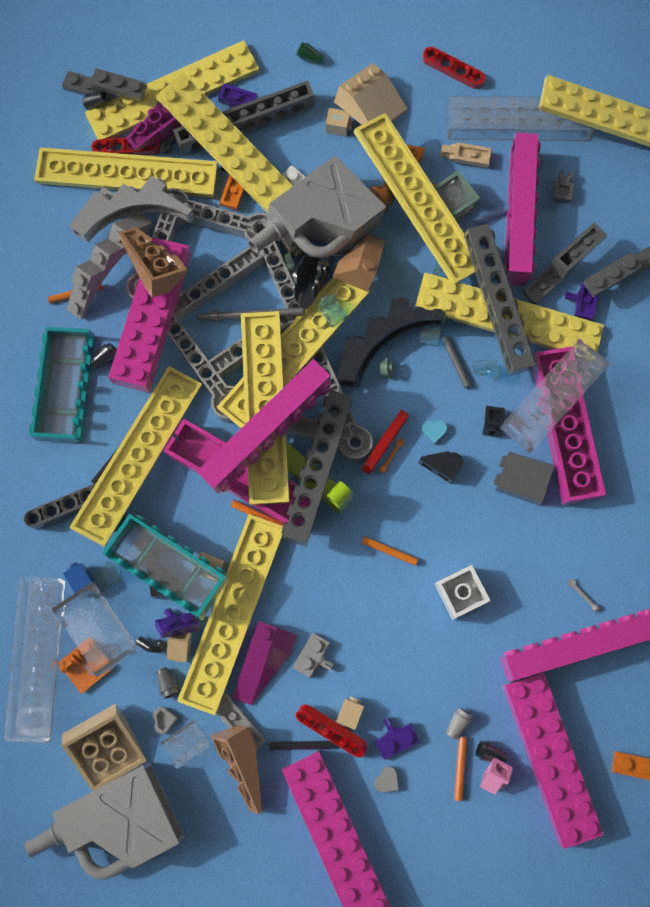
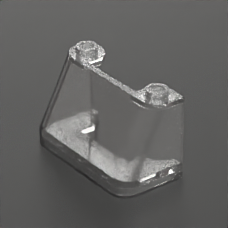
M94 581L52 608L54 615H52L53 620L58 626L62 624L86 659L87 665L85 668L91 676L95 674L96 677H99L140 651Z

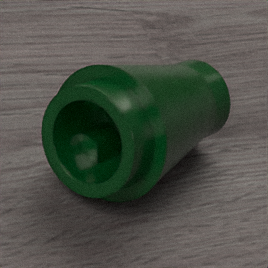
M302 42L296 54L300 59L320 65L324 57L323 54L318 52L308 42Z

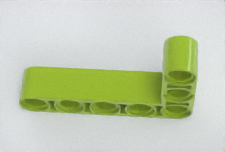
M286 442L288 471L301 482L302 479L299 478L302 467H306L308 461ZM312 465L313 470L319 471L316 466ZM328 478L322 501L335 512L341 514L353 500V492L341 481L335 484ZM314 482L306 484V487L309 489H314L317 486Z

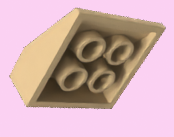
M373 63L341 84L334 101L361 125L384 113L393 122L408 109L387 74Z
M116 703L62 734V747L92 791L112 782L147 761L126 718Z

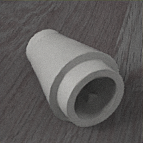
M459 707L457 711H454L446 734L456 740L472 723L471 719L473 716Z

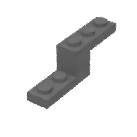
M98 68L95 69L93 77L68 71L62 84L63 90L80 95L105 91L108 95V101L115 99L116 95L142 102L148 87L146 82Z
M593 223L553 259L551 266L523 290L522 294L532 304L537 305L572 274L579 262L604 241L608 235Z
M650 246L635 255L632 252L628 253L585 279L583 284L592 297H596L616 284L620 287L650 269Z

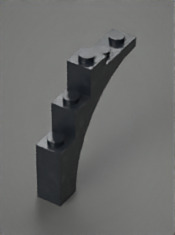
M406 298L391 299L387 320L379 316L369 318L365 338L357 335L346 337L337 380L343 386L359 388L365 370L380 349L394 338L416 328L447 326L448 317L446 312L437 308L433 310H426L419 306L413 308L411 302Z

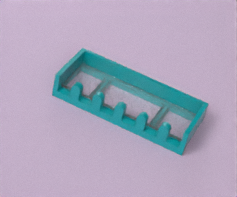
M45 327V333L42 334L43 348L39 354L40 369L37 370L38 384L34 389L35 405L32 406L33 420L29 426L30 436L35 440L82 443L92 366L90 359L93 358L95 335L90 329Z
M129 514L102 554L203 621L206 613L226 583L229 582V579L225 576L227 572L218 566L215 569L209 566L211 562L202 556L198 559L193 555L194 551L184 545L181 548L177 545L178 541L172 536L168 535L166 538L161 535L162 530L154 525L149 527L145 524L147 521L141 516L136 515L134 517Z

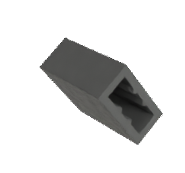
M510 451L506 456H502L499 465L502 467L500 474L497 473L494 484L497 485L495 491L536 505L543 503L554 466Z

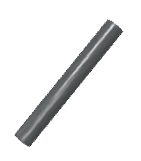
M443 337L442 342L464 388L471 387L472 385L449 337Z

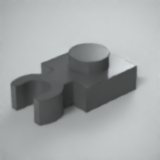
M560 170L558 175L559 181H556L554 186L553 201L571 203L574 183L569 182L572 180L573 171H570L569 176L565 177L563 176V170Z

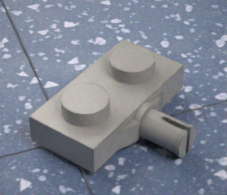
M312 633L292 668L311 678L315 669L320 665L331 671L334 663L325 659V652L330 643Z

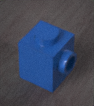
M75 562L69 565L67 571L63 573L75 594L80 595L96 585L86 566L82 563Z

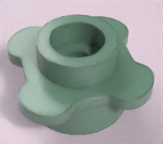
M386 358L385 361L380 363V372L382 376H388L391 379L395 370L394 363H391Z

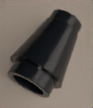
M105 91L86 93L82 99L83 106L87 110L97 109L108 101V95Z
M110 342L104 344L90 361L96 368L101 367L114 360L117 349Z
M481 740L476 748L475 755L480 760L492 762L496 758L506 763L508 754L486 740L484 742Z

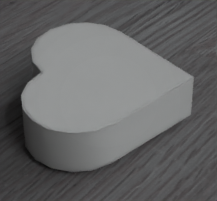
M165 707L157 708L153 713V718L156 721L155 730L159 734L167 733L179 717Z
M390 766L384 767L381 775L375 778L374 786L377 791L399 790L397 774L394 768Z

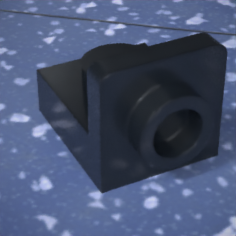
M486 406L482 435L501 437L504 428L505 408Z

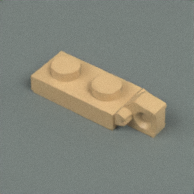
M456 142V144H451V146L442 145L440 156L449 158L453 162L488 168L492 149Z

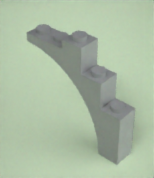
M150 176L140 191L133 186L128 187L122 184L112 199L103 193L100 195L95 191L69 227L73 234L89 243L99 231L110 223L136 213H165L179 217L189 223L193 221L195 216L193 208L186 202L181 203L173 194L169 193L164 180Z
M136 213L113 223L108 239L94 245L90 260L75 267L71 280L74 286L66 308L67 311L79 319L86 316L89 305L103 280L116 263L127 253L118 232L137 227L146 235H149L153 224L152 221L140 213Z

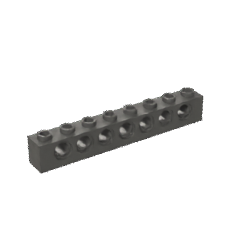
M307 80L225 110L222 113L243 134L315 107V95ZM183 126L173 129L182 156L204 148Z
M489 224L468 228L464 234V239L508 375L511 376L530 371L535 366L536 358L530 350V340L528 335H525L523 329L524 321L522 317H519L518 303L513 298L512 285L507 280V270L500 259L501 251L496 246L495 233ZM480 244L485 245L487 249H483ZM486 261L491 262L493 267L488 266ZM491 279H496L499 284H494ZM497 296H501L504 302L499 301ZM503 314H507L510 320L505 319ZM508 331L514 332L516 338L511 337ZM514 349L520 350L522 355H517Z
M330 390L329 396L325 395L322 407H325L323 414L319 413L316 423L319 425L318 431H314L312 434L311 442H313L312 449L307 450L305 460L308 462L306 467L301 469L299 478L302 480L300 486L296 485L293 494L296 499L294 504L290 503L287 512L290 518L288 523L284 522L281 533L284 534L285 541L305 547L308 545L352 405V396ZM337 411L339 415L333 417L329 414V412ZM331 428L334 432L332 434H325L323 430ZM319 446H326L328 450L326 452H319L317 448ZM320 464L322 469L319 471L313 470L312 465ZM314 482L317 486L314 489H309L306 487V484ZM308 500L311 505L304 508L300 505V502ZM297 518H301L305 523L303 526H296L294 521Z

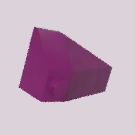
M159 101L153 109L150 108L148 110V116L144 121H140L126 138L135 151L173 136V129L182 127L181 123Z
M259 621L233 699L252 705L291 655L297 635Z

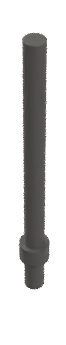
M305 308L229 312L212 310L210 313H198V320L217 322L221 321V319L241 318V313L279 311L280 316L305 315Z

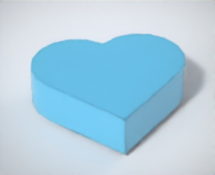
M426 421L422 425V433L433 444L441 439L447 431V425L442 421L435 423Z

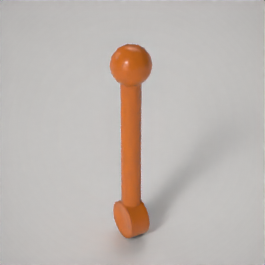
M402 439L397 440L396 447L385 464L380 467L381 473L387 471V466L397 450L403 446L404 441Z

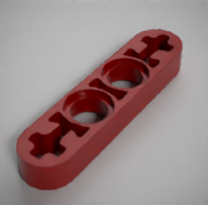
M431 46L424 49L422 58L426 65L473 89L483 87L485 75L482 71ZM443 61H448L451 65L449 67H444L441 63ZM464 69L466 74L459 75L457 70Z
M126 138L97 139L93 141L91 149L93 152L147 156L159 154L161 152V142H157L154 148H151L152 145H150L146 149L143 148L135 151L131 149V144ZM117 144L123 146L120 151L113 150V147Z
M402 409L399 411L362 466V471L368 475L371 474L407 421L409 413Z
M303 704L296 712V718L299 722L351 755L360 758L367 751L368 744L364 739L313 707Z

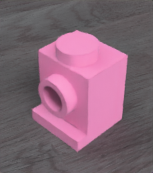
M494 758L484 772L480 787L495 795L499 788L503 789L509 783L513 767Z

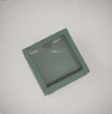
M456 171L434 186L456 222L478 208L479 195L459 171Z

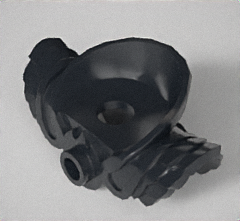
M333 255L326 258L325 261L312 256H302L295 270L292 272V280L294 282L293 295L301 308H309L323 288L336 261Z

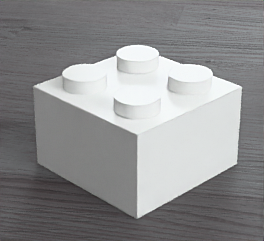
M472 565L434 584L452 620L490 601Z

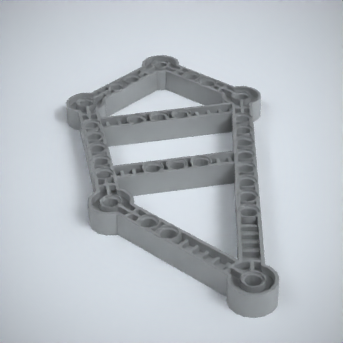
M168 189L169 193L173 194L181 203L186 202L193 208L195 218L191 224L244 238L247 243L258 234V230H263L266 227V213H254L250 216H245L189 200L185 192L180 189ZM159 213L160 217L152 237L158 239L166 238L167 241L173 242L179 225H183L187 221L173 215ZM208 215H212L209 219L205 218ZM224 220H229V221H230L229 223H226V224H223V223H222ZM276 240L258 253L253 252L250 247L246 248L180 293L167 334L211 394V406L216 417L226 423L234 422L220 412L217 406L234 386H227L222 378L243 364V354L239 357L234 356L236 351H242V338L208 361L180 321L264 263L284 305V309L301 308L295 301L294 295L291 297L284 296L288 292H294V282L276 245ZM272 261L279 262L277 265L270 264ZM137 272L133 273L127 281V292L132 301L140 278ZM224 274H230L228 278H222ZM281 276L286 278L284 281L277 280ZM215 284L214 288H207L208 285ZM195 294H199V295H200L199 298H197V299H192V296H193V295H195ZM298 315L280 316L281 334ZM180 329L178 334H172L173 330ZM186 343L191 344L190 347L187 349L182 348V346ZM322 347L310 362L315 357H321L323 360L318 364L331 376V390L343 394ZM195 358H201L199 363H192ZM206 372H212L209 378H204L203 375ZM350 409L338 449L344 459L357 463L368 458L372 451L373 440L366 428L357 425ZM331 411L333 417L339 415L337 411ZM302 417L296 424L292 423L288 427L287 433L311 441L314 431H318L319 425L316 424V420ZM331 428L323 430L325 434H332L334 432ZM353 440H357L361 445L354 448L350 443Z

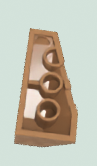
M137 227L118 232L144 287L152 298L169 293L186 275L187 268L179 257L166 252V248L162 245H156L152 242L151 237Z
M368 233L338 262L333 278L368 292L379 266L385 240Z
M238 725L211 734L210 736L221 760L225 758L230 766L229 770H227L229 775L239 783L237 789L249 811L256 814L262 813L256 746L253 741L254 735L248 727Z

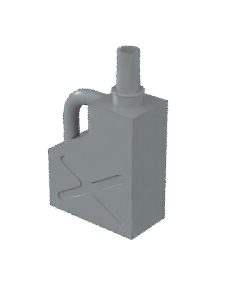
M335 155L269 204L266 227L251 238L248 244L253 252L258 253L275 240L281 241L282 239L290 249L297 244L309 256L327 258L338 252L341 248L350 249L378 227L386 206ZM306 237L328 243V245L324 247L315 246Z
M149 762L51 813L55 823L50 825V829L26 841L24 846L27 854L32 858L56 845L62 847L65 844L69 853L75 851L79 863L86 874L94 879L106 880L130 868H135L176 846L185 836ZM93 841L120 860L105 867L99 866L93 861L86 844Z

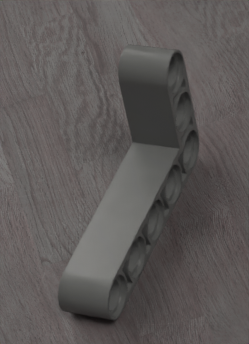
M96 483L29 510L24 515L25 524L39 530L78 514L86 501V496L91 493ZM74 500L75 506L72 509H68V503ZM57 508L56 515L50 517L51 509ZM127 512L125 513L124 517L122 518V520H124V521H125V519H126L127 516H128ZM38 515V522L32 524V518Z

